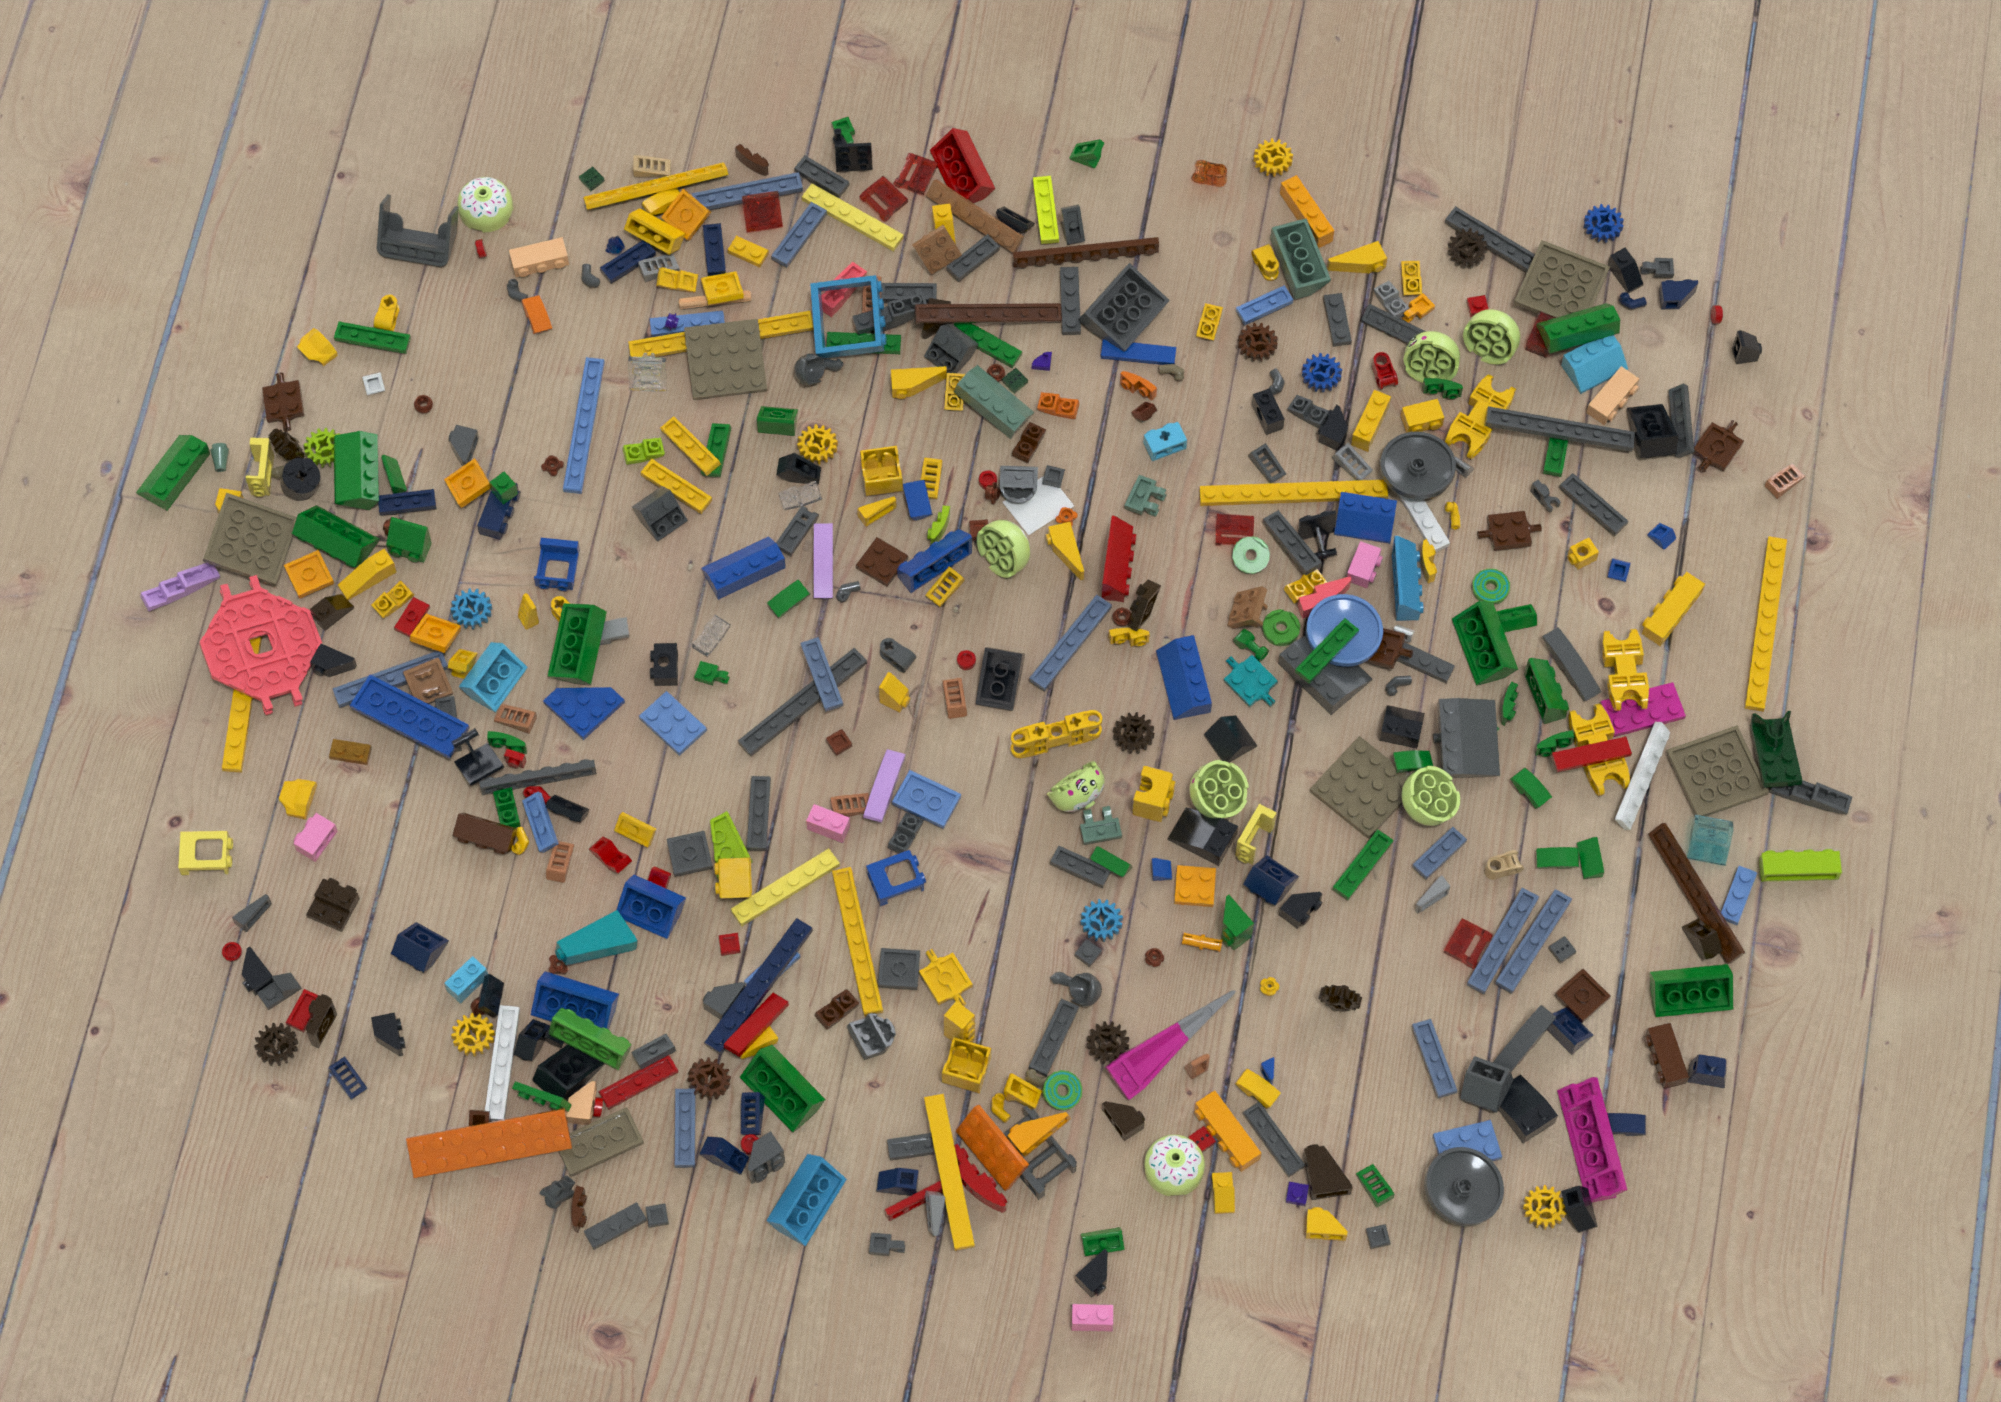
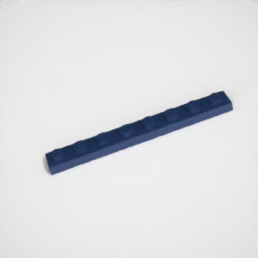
M798 918L795 919L705 1040L706 1046L722 1055L725 1051L724 1043L754 1012L813 932L811 926Z

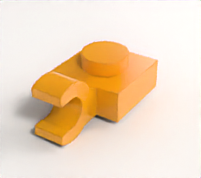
M1422 293L1409 302L1408 307L1410 309L1403 313L1405 316L1402 320L1410 323L1416 315L1421 319L1434 310L1435 305Z

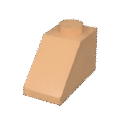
M591 1081L569 1097L568 1102L572 1106L569 1112L565 1111L568 1123L581 1125L592 1123L597 1092L596 1081Z

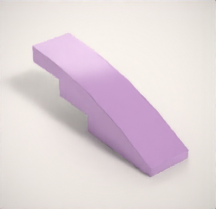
M833 523L814 524V598H833Z
M204 563L177 572V577L159 582L158 587L141 592L140 597L147 610L151 611L207 586L219 579L220 575L214 565Z
M886 750L863 818L882 823L893 797V790L898 781L899 772L905 760V754Z

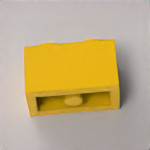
M1438 398L1405 406L1401 410V419L1406 433L1423 432L1430 429L1437 430L1443 426L1444 415Z

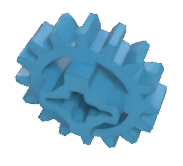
M469 588L468 593L462 590V595H455L456 601L451 602L452 608L450 610L451 614H453V620H457L458 625L464 623L465 629H467L468 625L475 629L476 624L482 627L481 622L487 623V616H492L490 610L493 608L492 604H490V598L486 597L485 592L479 594V589L472 592L471 588Z
M1098 899V904L1091 901V907H1084L1085 912L1081 913L1082 920L1080 924L1084 926L1083 932L1088 931V938L1095 936V941L1102 938L1103 942H1105L1106 937L1112 940L1113 933L1119 934V929L1122 928L1123 924L1121 923L1123 916L1119 915L1121 913L1120 908L1115 910V903L1108 905L1107 899L1105 903ZM1100 915H1101V917H1102V919H1103V921H1104L1103 926H1102V922L1100 921Z

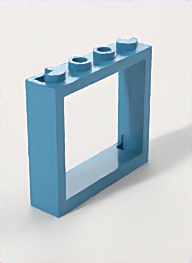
M876 275L810 283L815 352L817 356L821 357V359L885 351L884 345H886L887 337L886 334H883V327H886L885 317L881 313V310L884 309L883 298L880 299V292H883L881 281L878 280ZM871 285L876 341L825 347L821 292Z

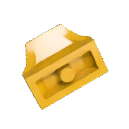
M315 328L305 334L297 345V348L309 360L319 361L323 367L338 356L332 344Z
M303 779L284 781L279 801L284 805L287 816L306 820L317 787L316 782Z

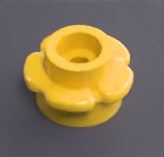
M1273 977L1264 978L1260 982V990L1267 996H1272L1279 990V983Z

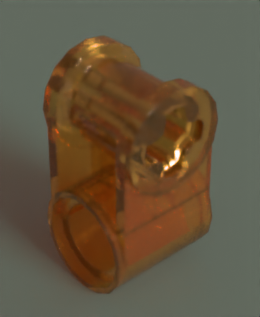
M1205 160L1196 161L1195 173L1191 177L1194 182L1222 187L1227 183V168L1225 165Z

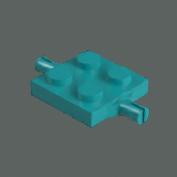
M1253 655L1241 663H1238L1232 656L1226 660L1233 670L1224 678V682L1249 708L1262 699L1270 707L1272 704H1275L1276 701L1269 695V692L1278 684V680Z

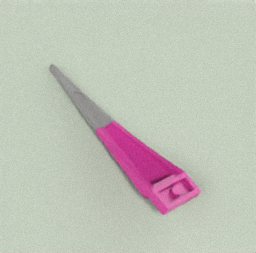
M1232 990L1119 1055L1117 1059L1105 1067L1125 1098L1130 1100L1145 1089L1171 1058L1236 991Z

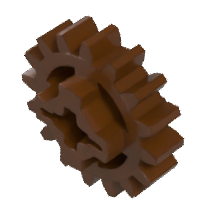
M1253 323V327L1246 325V331L1241 330L1238 336V348H1241V354L1246 353V359L1253 357L1252 360L1255 362L1256 358H1259L1260 362H1262L1263 357L1269 359L1270 354H1275V349L1278 346V336H1275V330L1269 331V325L1264 328L1263 323H1260L1259 326Z
M707 1057L706 1062H704L701 1058L698 1063H693L692 1068L688 1072L687 1081L691 1082L689 1089L695 1088L694 1095L700 1093L701 1099L704 1096H707L708 1100H711L712 1096L719 1099L720 1094L724 1096L730 1086L731 1076L727 1075L729 1069H723L724 1063L717 1064L718 1059L711 1062L710 1057Z

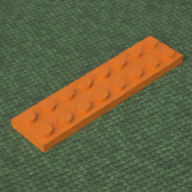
M565 1108L406 1138L414 1178L572 1149Z

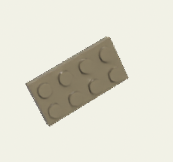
M626 1107L571 1132L572 1149L561 1150L559 1153L570 1177L634 1149L644 1144V1141Z

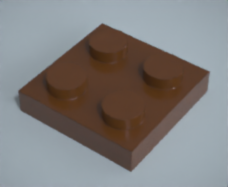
M876 537L856 564V569L888 587L897 575V569L900 564L908 560V555Z
M1584 969L1579 971L1554 995L1581 1023L1586 1021L1611 997Z

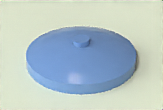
M1338 594L1327 597L1312 609L1308 617L1306 635L1310 647L1314 650L1346 618L1359 629V633L1330 664L1349 667L1366 662L1377 652L1383 637V625L1378 612L1370 603L1357 596Z

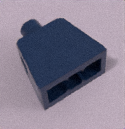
M1702 1054L1697 1055L1689 1063V1078L1687 1082L1725 1088L1727 1059Z

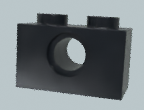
M1271 389L1253 394L1251 405L1265 434L1268 435L1282 430L1285 419Z
M654 643V650H650V660L654 662V668H650V679H654L655 686H678L677 643ZM661 663H668L665 667L660 666Z

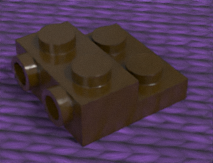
M1149 579L1143 585H1139L1136 591L1138 595L1137 600H1134L1130 607V610H1132L1130 620L1133 621L1131 629L1138 631L1148 620L1161 585Z
M333 878L328 880L322 879L314 894L315 899L306 916L342 932L360 900L359 895L352 886L342 887Z
M324 994L318 995L316 1000H312L308 1009L312 1020L309 1021L306 1031L311 1045L316 1048L321 1046L337 1016L332 999Z

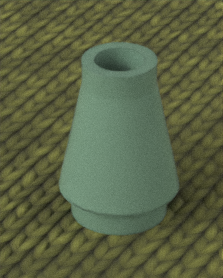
M215 443L210 449L215 471L224 472L226 471L229 448H227L225 443Z

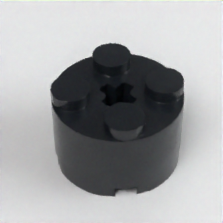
M309 458L292 459L283 469L280 480L281 488L287 496L295 500L309 499L318 488L320 471L313 460Z

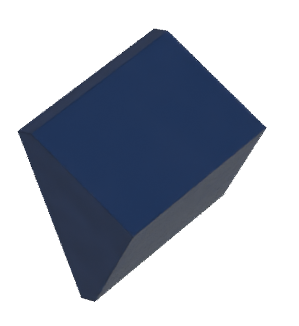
M1566 1007L1553 1013L1557 1018L1547 1030L1571 1055L1594 1036Z

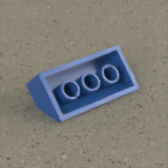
M960 529L949 532L944 539L932 543L924 552H918L912 560L900 564L897 569L898 578L910 593L914 592L946 571L949 566H954L972 554V536Z
M768 536L702 567L701 570L719 600L785 569L786 566L785 558L777 543Z
M1194 635L1176 638L1156 650L1173 720L1211 713L1212 701Z
M544 971L537 981L531 1015L552 1021L554 1015L561 1008L570 1009L577 1016L583 1019L587 1018L594 1025L609 1030L616 1011L619 993Z

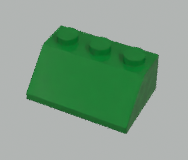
M1529 658L1524 676L1543 724L1565 719L1569 706L1566 699L1563 700L1561 695L1562 688L1560 683H1557L1555 680L1556 674L1553 666L1549 665L1548 660Z

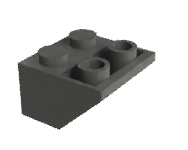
M946 324L940 326L924 357L938 367L946 366L947 373H958L971 359L979 344L953 324Z
M663 486L632 506L640 522L656 541L661 540L688 521L671 490Z
M1474 1056L1465 1074L1460 1099L1497 1113L1513 1082L1511 1069Z
M771 1131L753 1143L748 1165L749 1181L751 1184L763 1181L767 1174L772 1171L776 1172L784 1166V1150Z

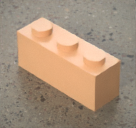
M563 237L509 250L515 278L526 277L537 272L543 273L550 269H559L569 265Z
M1621 366L1589 403L1586 413L1603 425L1608 421H1612L1617 415L1616 411L1619 408L1622 409L1627 404V398L1630 395L1634 396L1638 391L1639 378Z

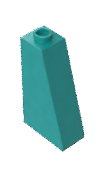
M618 910L557 941L555 954L565 965H571L634 951L637 949L638 940Z

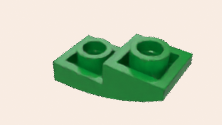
M1424 378L1422 389L1423 394L1442 392L1443 399H1456L1461 397L1463 386L1450 380Z
M798 579L769 600L767 604L781 618L792 607L797 606L806 599L810 593Z
M1512 681L1507 689L1502 705L1501 724L1503 726L1506 725L1508 720L1512 721L1516 714V711H1514L1516 703L1514 702L1519 694L1516 692L1518 684Z
M1573 730L1552 735L1541 741L1536 746L1535 756L1548 757L1555 752L1557 746L1565 748L1572 745L1574 740Z
M488 731L487 739L490 746L495 748L506 746L507 749L527 754V747L524 741L509 734Z
M1413 750L1393 753L1397 773L1413 770L1415 772L1421 768L1433 766L1430 751Z
M1523 768L1510 778L1519 793H1525L1535 809L1552 798L1544 785L1526 768Z
M512 787L493 791L500 823L514 828L520 827Z
M1576 847L1536 848L1538 869L1579 867V854Z

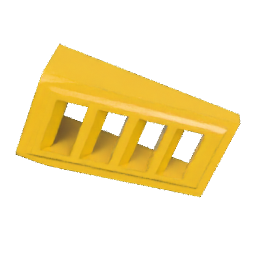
M924 458L921 480L935 482V484L926 482L925 484L926 488L935 489L934 491L927 490L928 497L937 499L943 466L942 460ZM926 473L937 474V475H936V476L926 475Z
M893 496L857 508V515L865 527L869 526L897 508L896 498Z
M949 566L925 596L941 607L962 585L965 579ZM950 576L956 580L954 583L948 579ZM946 581L951 587L948 588L943 583ZM942 587L947 592L943 594L938 588ZM936 592L942 598L939 600L933 595V593Z
M527 593L523 594L518 610V618L526 630L539 624L536 606Z

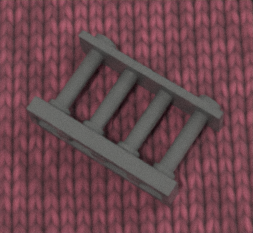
M1026 1105L1023 1108L1025 1117L1016 1124L1020 1125L1023 1122L1039 1119V1116L1034 1109L1030 1110ZM1011 1128L1003 1133L1007 1139H1009L1007 1135L1010 1133L1009 1130ZM1052 1135L1045 1140L1050 1147L1028 1163L1029 1166L1020 1176L1021 1180L1038 1200L1045 1196V1185L1068 1168L1073 1174L1076 1172L1077 1161L1071 1154L1067 1155ZM1056 1153L1063 1162L1042 1178L1036 1179L1032 1174L1033 1169Z

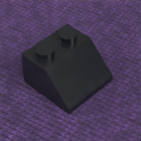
M1387 705L1379 741L1417 749L1425 713Z

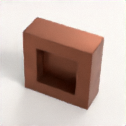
M1144 402L1131 413L1135 419L1145 421L1153 416L1152 414L1157 411V408L1152 403Z
M988 519L969 521L972 541L977 540L978 532L988 524Z
M843 729L826 738V742L836 756L852 747V742Z

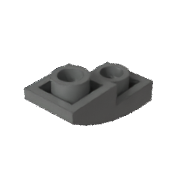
M1296 395L1287 408L1290 413L1315 427L1320 428L1322 424L1325 425L1327 422L1326 416L1329 410L1314 405L1312 400Z
M906 813L898 824L897 831L889 841L888 848L898 853L908 851L924 820Z

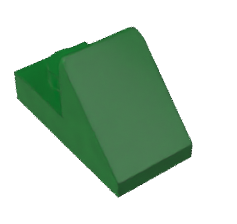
M1101 139L1077 143L1069 158L1085 166L1096 168L1105 143Z

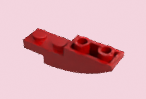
M955 1144L962 1185L983 1204L1004 1213L1007 1200L1002 1192L999 1194L995 1187L997 1185L992 1176L988 1177L985 1172L979 1175L980 1173L975 1164L971 1165L968 1161L969 1156L966 1150Z

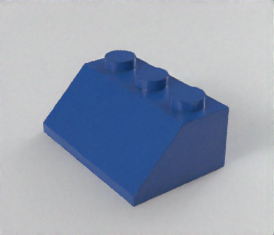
M1341 492L1334 535L1390 544L1397 500Z
M633 875L624 884L617 910L625 921L668 939L682 913L686 897Z

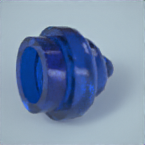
M612 236L608 239L605 251L607 253L620 254L625 245L619 236Z

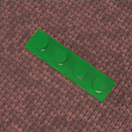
M338 321L334 340L407 354L411 336L410 334Z
M972 323L954 324L955 327L979 344L976 349L1010 368H1013L1022 356L1021 350Z
M827 332L826 347L876 341L875 334L863 333L858 335L857 333ZM886 334L885 351L874 352V354L900 355L901 335Z
M1344 618L1295 669V673L1310 684L1359 633V629Z
M1377 830L1339 878L1332 890L1349 900L1390 848L1394 840L1380 830Z

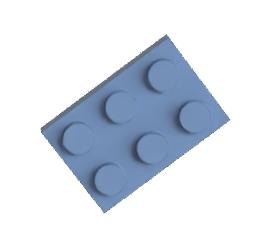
M667 691L639 715V719L679 756L707 731V728Z
M909 770L892 801V805L944 829L961 799V794Z
M1491 1120L1433 1134L1438 1155L1451 1148L1467 1147L1483 1153L1492 1161L1502 1159Z

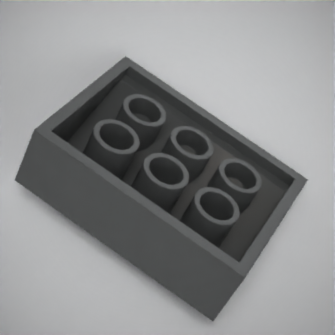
M1129 263L1078 320L1092 333L1125 352L1170 300Z
M1307 635L1293 642L1279 654L1278 664L1330 715L1335 713L1372 681V678L1359 665L1342 667L1329 663L1310 684L1295 673V669L1313 651L1309 645Z
M1468 698L1439 699L1437 708L1441 769L1452 778L1500 776L1495 700Z

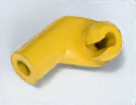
M1453 501L1446 502L1445 511L1450 512L1451 529H1460V514L1457 503Z
M523 827L517 828L516 837L518 840L511 847L512 852L517 855L524 853L529 844Z
M997 1093L992 1097L991 1111L1001 1121L1006 1123L1011 1118V1115L1004 1110L1005 1096L1002 1093Z

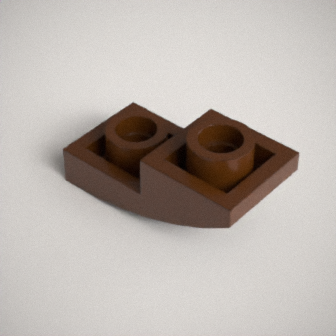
M742 144L735 147L736 157L746 167L760 175H769V163L764 157H761L758 153L752 155L748 148L745 149Z
M1029 422L1021 434V439L1013 449L1012 456L1029 463L1041 443L1046 429Z
M846 989L833 997L829 1004L815 1013V1017L828 1030L859 1005V1002Z
M580 1186L575 1188L571 1206L573 1228L577 1233H579L581 1227L584 1228L587 1221L585 1210L581 1208L586 1203L587 1195H585V1189Z

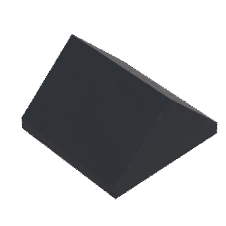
M1236 715L1220 717L1204 733L1205 738L1221 761L1228 763L1257 747V744Z

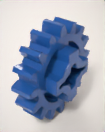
M1600 204L1599 208L1593 206L1592 211L1588 210L1584 218V228L1587 229L1586 234H1592L1591 239L1597 237L1598 242L1604 239L1605 243H1607L1608 238L1614 241L1615 236L1619 237L1623 230L1624 219L1621 218V212L1616 213V208L1611 210L1610 205H1607L1606 208L1602 204Z
M1319 353V357L1313 354L1311 360L1306 359V364H1303L1302 377H1304V383L1309 382V389L1315 387V392L1321 389L1323 393L1325 388L1331 391L1332 385L1338 386V381H1341L1342 369L1340 368V362L1335 363V357L1330 359L1329 354L1323 357L1322 353Z

